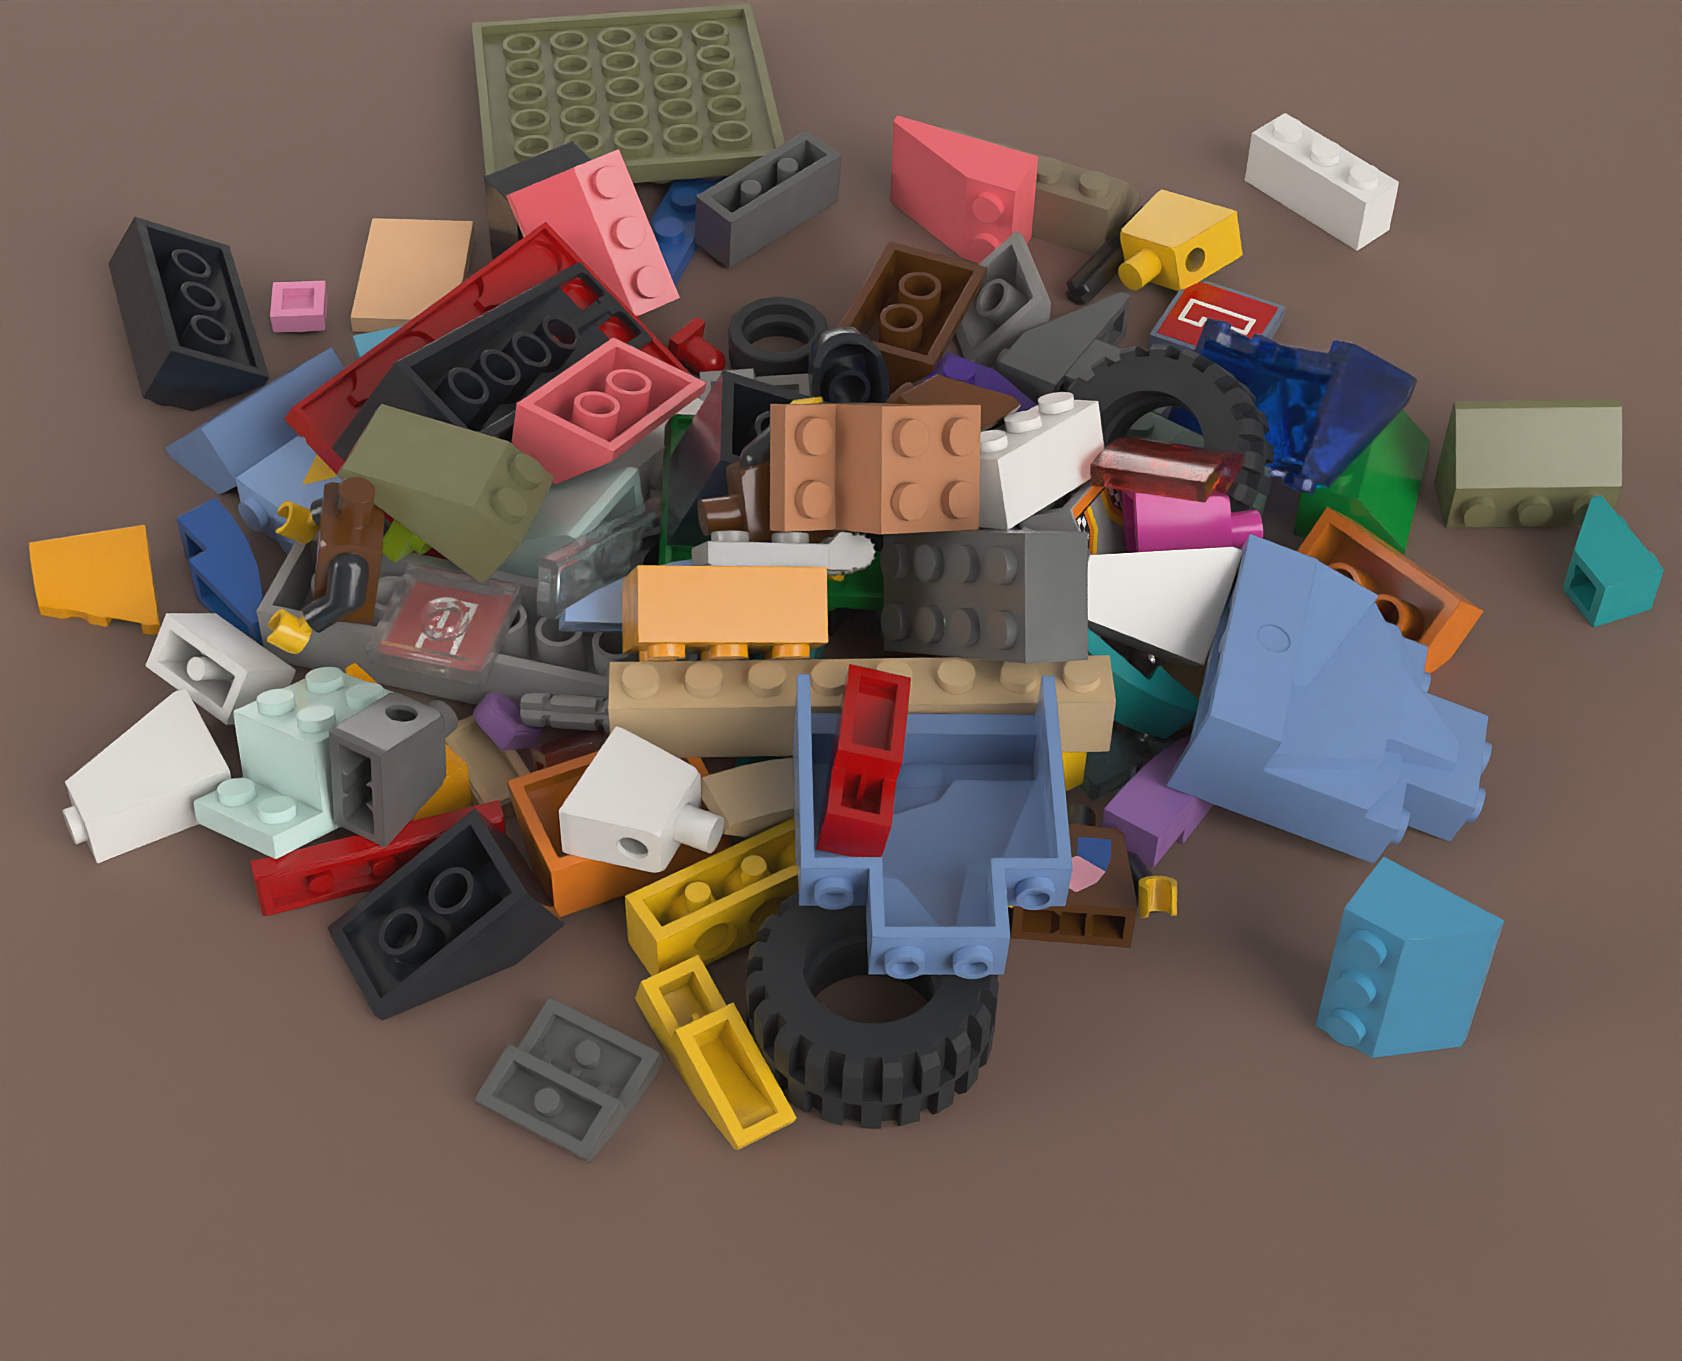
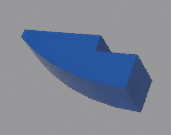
M215 497L177 517L184 554L189 562L196 598L210 613H216L263 646L257 609L264 595L258 566L248 540L237 522Z

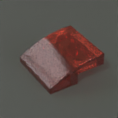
M1128 436L1121 437L1107 445L1090 464L1091 485L1206 503L1212 492H1227L1244 465V454Z

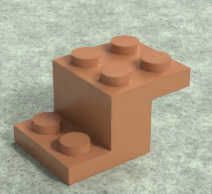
M885 403L770 404V530L781 532L845 530L873 534L979 530L981 405H908Z

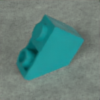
M1602 495L1592 497L1562 588L1590 625L1597 627L1650 610L1664 572L1657 557L1645 548L1629 529L1624 518L1613 510Z

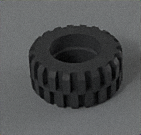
M1153 344L1150 351H1146L1136 345L1121 349L1119 353L1121 360L1117 362L1106 356L1091 365L1095 375L1090 380L1086 381L1077 377L1067 389L1074 395V400L1098 401L1106 464H1112L1121 503L1122 491L1116 474V461L1120 444L1127 431L1138 419L1153 410L1166 406H1176L1187 410L1200 424L1204 438V458L1200 472L1193 484L1216 486L1227 494L1230 500L1231 512L1257 510L1253 507L1258 493L1268 496L1272 479L1264 475L1265 464H1272L1275 460L1274 445L1265 441L1264 434L1271 429L1266 414L1256 408L1254 404L1257 398L1247 386L1236 380L1233 374L1203 355L1187 348L1184 351H1180L1169 344Z
M798 892L778 905V916L772 914L767 917L757 931V942L750 947L746 963L747 1028L781 1090L784 1091L788 1088V1102L807 1113L814 1107L822 1111V1120L843 1126L844 1120L849 1119L861 1121V1128L880 1129L881 1121L896 1120L898 1126L920 1121V1112L926 1109L932 1115L937 1114L953 1104L954 1091L959 1095L966 1093L977 1081L979 1068L987 1064L992 1050L999 992L998 975L966 979L957 975L921 974L910 979H898L888 974H868L866 906H848L836 910L825 909L820 906H799ZM860 975H878L893 978L909 985L919 992L928 1003L917 1012L896 1021L864 1023L833 1013L815 997L826 987L839 980Z

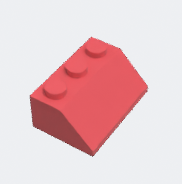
M619 149L506 195L523 237L527 236L544 222H547L636 317L680 298Z
M613 337L517 403L511 444L524 454L535 458L546 471L555 477L552 483L559 484L612 462L702 395L706 389V382Z

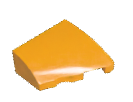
M145 525L29 543L32 574L41 615L60 619L79 617L85 619L89 624L108 627L113 618L141 623L143 634L156 635L159 633L161 623L158 597L153 580L150 545Z

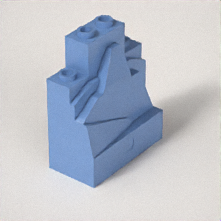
M1249 534L1241 548L1244 552L1212 640L1190 742L1168 776L1166 786L1373 864L1390 843L1397 845L1401 841L1407 826L1450 842L1466 821L1473 823L1477 819L1484 804L1486 791L1479 787L1480 776L1487 766L1492 750L1491 743L1485 741L1488 716L1427 693L1431 681V674L1424 671L1428 646L1404 638L1399 626L1384 620L1375 603L1379 595L1321 563L1318 559Z
M797 674L793 738V778L799 906H820L831 910L842 909L848 906H866L868 974H888L898 979H910L921 974L957 975L966 979H978L988 975H1004L1010 942L1008 906H1020L1028 910H1041L1050 906H1065L1073 870L1055 676H1042L1036 714H908L903 762L896 782L892 827L882 857H849L816 850L827 774L839 713H811L810 674Z

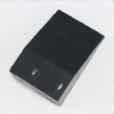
M474 808L327 928L374 1015L383 1021L516 965L561 929L565 923L513 840Z

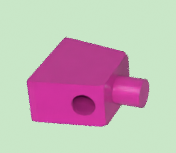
M1147 481L1121 482L1125 553L1220 547L1238 548L1244 545L1249 534L1263 538V524L1259 511L1231 512L1228 495L1216 486Z

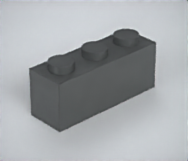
M807 130L696 196L695 243L726 267L732 268L838 202L842 155Z

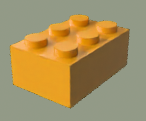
M638 565L622 580L623 654H639V662L676 661V659L685 658V654H700V661L746 659L748 654H761V660L810 658V651L828 643L827 567Z

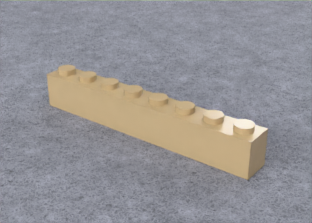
M1110 655L1088 656V660L1026 664L945 657L610 662L608 713L610 734L618 726L677 758L793 756L797 674H810L811 713H839L849 664L910 677L908 714H1036L1042 676H1055L1062 752L1109 751L1116 705Z

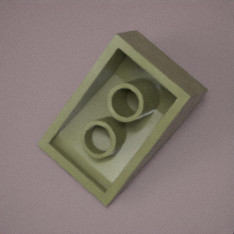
M381 404L374 412L336 475L341 480L349 477H361L370 481L375 487L374 504L481 584L522 544L555 478L535 458L524 454L509 441Z

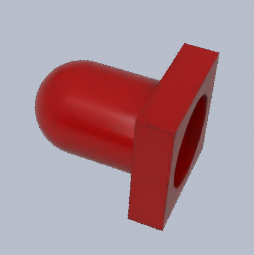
M696 316L669 338L668 350L682 365L686 364L699 375L700 372L723 371L726 364L725 357L718 348L703 338L706 323Z

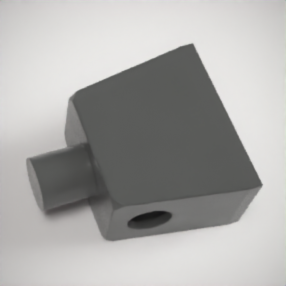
M388 693L330 730L329 742L334 823L386 847L443 785L446 777L445 738L455 731L458 726V719L452 708L440 700H433L429 704L424 705L401 693Z

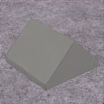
M1017 231L978 264L987 267V276L955 332L965 359L985 367L994 366L1000 352L1004 348L1010 349L1025 331L1049 322L1051 301L1025 239Z

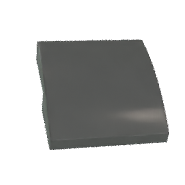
M549 997L519 1047L517 1048L510 1043L507 1045L474 1101L477 1105L589 1163L614 1136L638 1104L665 1061L660 1052Z

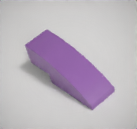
M1191 735L1176 741L1149 761L1104 808L1102 827L1117 828L1124 833L1127 851L1136 853L1142 862L1151 868L1157 865L1175 841L1183 844L1214 805L1166 786L1168 776L1189 744Z

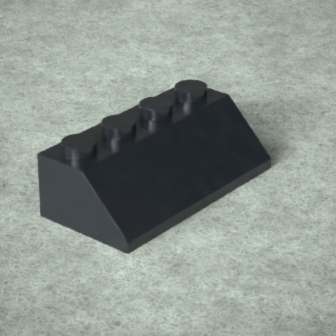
M134 216L108 265L142 397L161 406H174L195 411L265 386L269 375L230 246Z

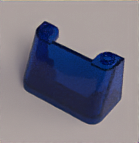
M1207 318L1194 352L1203 355L1233 374L1234 378L1247 386L1257 398L1254 405L1266 414L1271 428L1264 434L1265 441L1274 445L1275 462L1265 464V466L1272 469L1271 476L1282 478V484L1309 495H1314L1317 487L1328 489L1410 402L1418 382L1409 373L1351 342L1333 340L1329 353L1281 345L1257 333H1254L1250 339L1231 329V324ZM1172 406L1167 420L1203 436L1198 420L1190 412L1183 408Z

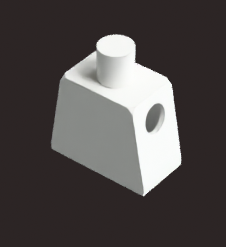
M616 726L559 810L562 852L657 873L665 870L681 843L707 853H712L721 839L724 829V818L701 809V774L694 766L637 735Z

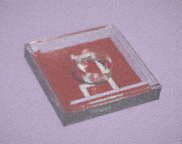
M408 564L366 647L368 663L484 686L522 603L521 586L486 580L481 584L471 576Z

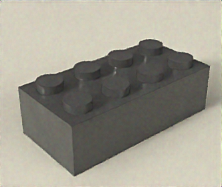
M979 529L883 534V548L880 554V566L884 575V608L881 613V629L884 634L885 651L1025 664L1088 660V532Z

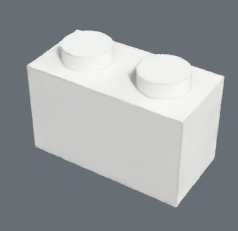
M166 613L146 663L147 668L176 689L186 688L194 702L226 725L235 724L234 710L256 701L258 695L265 691L283 689L289 686L296 672L293 667L216 613Z

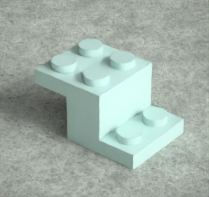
M321 667L308 672L303 680L283 689L265 691L258 695L256 701L234 710L233 715L243 777L224 781L217 787V790L194 800L197 823L274 859H278L341 827L334 823L329 731L388 693L394 692L384 689L380 684L366 682L343 673L339 668Z

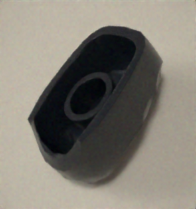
M835 326L820 332L812 343L808 359L810 396H821L823 401L829 403H885L890 397L887 367L881 351L867 334L852 326Z

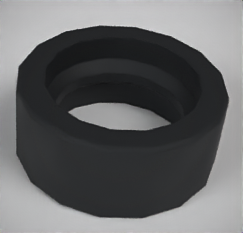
M780 296L762 298L744 305L732 317L728 329L729 361L732 370L754 369L756 377L808 374V359L812 343L821 331L828 329L825 317L813 305L795 298ZM784 336L797 339L806 345L794 351L776 353L763 351L751 344L766 337Z

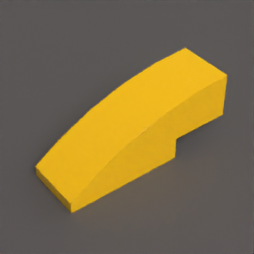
M699 954L640 982L635 1000L651 1029L698 1103L736 1151L795 1122L797 1117L735 1004L730 1003L726 1005Z

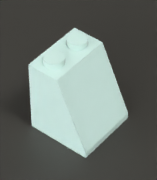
M630 466L594 470L559 484L552 483L522 544L497 570L594 591L626 577L629 574L633 551L635 552L641 545V539L647 533L639 470Z

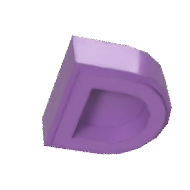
M490 692L486 694L474 708L473 715L476 722L502 751L532 748L544 734L541 727L524 725L520 720V705L501 693Z

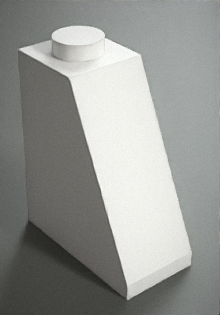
M1235 547L1090 555L1088 556V628L1096 634L1183 668L1202 666L1205 664L1244 551Z
M183 688L173 692L65 781L72 804L71 807L62 810L66 825L76 845L84 841L87 842L97 864L198 825L193 801L217 790V787L222 782L231 779L230 770L187 689Z

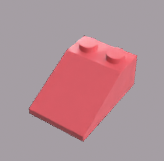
M901 116L895 118L893 121L891 203L961 258L981 263L1015 231L1023 235L1026 244L1032 237L1038 156Z

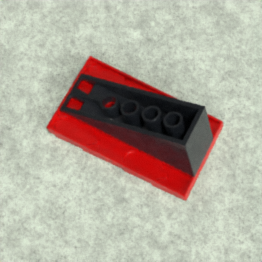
M544 222L294 405L284 420L300 437L306 439L305 442L337 475L374 412L381 404L511 443L517 403L613 337L687 374H692L547 222ZM384 512V525L389 529L394 518ZM433 547L422 554L449 560Z

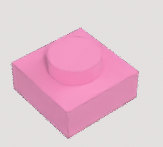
M326 281L273 282L270 310L273 333L326 331L328 304Z

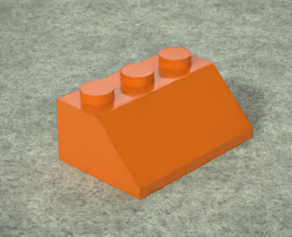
M1329 507L1325 509L1297 550V552L1318 559L1321 563L1379 595L1375 603L1384 620L1399 626L1404 638L1428 646L1424 671L1430 674L1451 659L1484 612L1362 525Z
M599 751L507 781L508 791L533 873L560 917L633 893L731 847L730 835L722 834L717 847L712 853H707L681 843L665 870L657 873L574 856L562 852L559 810ZM700 757L679 758L694 766L701 774V778L710 775ZM701 798V809L709 812L708 808L706 807L704 801Z

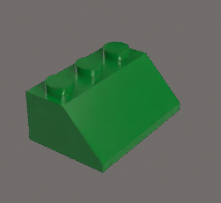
M1331 380L1302 486L1293 535L1306 538L1325 509L1329 507L1353 519L1403 555L1405 554L1430 440L1385 389L1365 386L1361 383Z

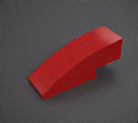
M849 664L830 757L816 850L849 857H882L892 827L896 782L903 762L911 686L910 677Z

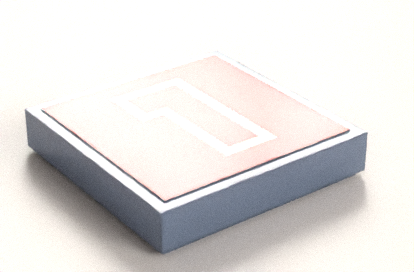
M1203 279L1184 290L1178 291L1149 334L1148 349L1153 344H1169L1180 351H1184L1187 348L1203 355L1235 376L1234 378L1245 381L1282 323L1285 306Z

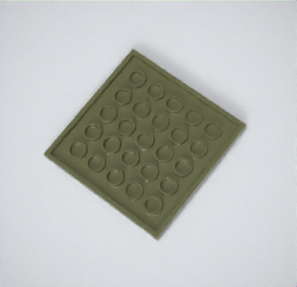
M752 3L472 23L486 175L573 141L592 160L619 149L633 183L653 182L665 184L673 180L692 178L716 180L723 176L733 175L785 143Z

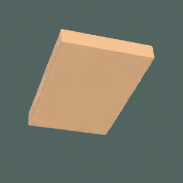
M372 218L350 317L352 332H374L403 326L467 280L475 236L473 221Z

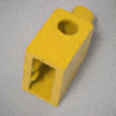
M1161 189L1122 228L1120 240L1124 263L1119 266L1118 273L1123 284L1135 291L1141 289L1148 282L1176 291L1184 290L1198 283L1243 255L1237 211Z

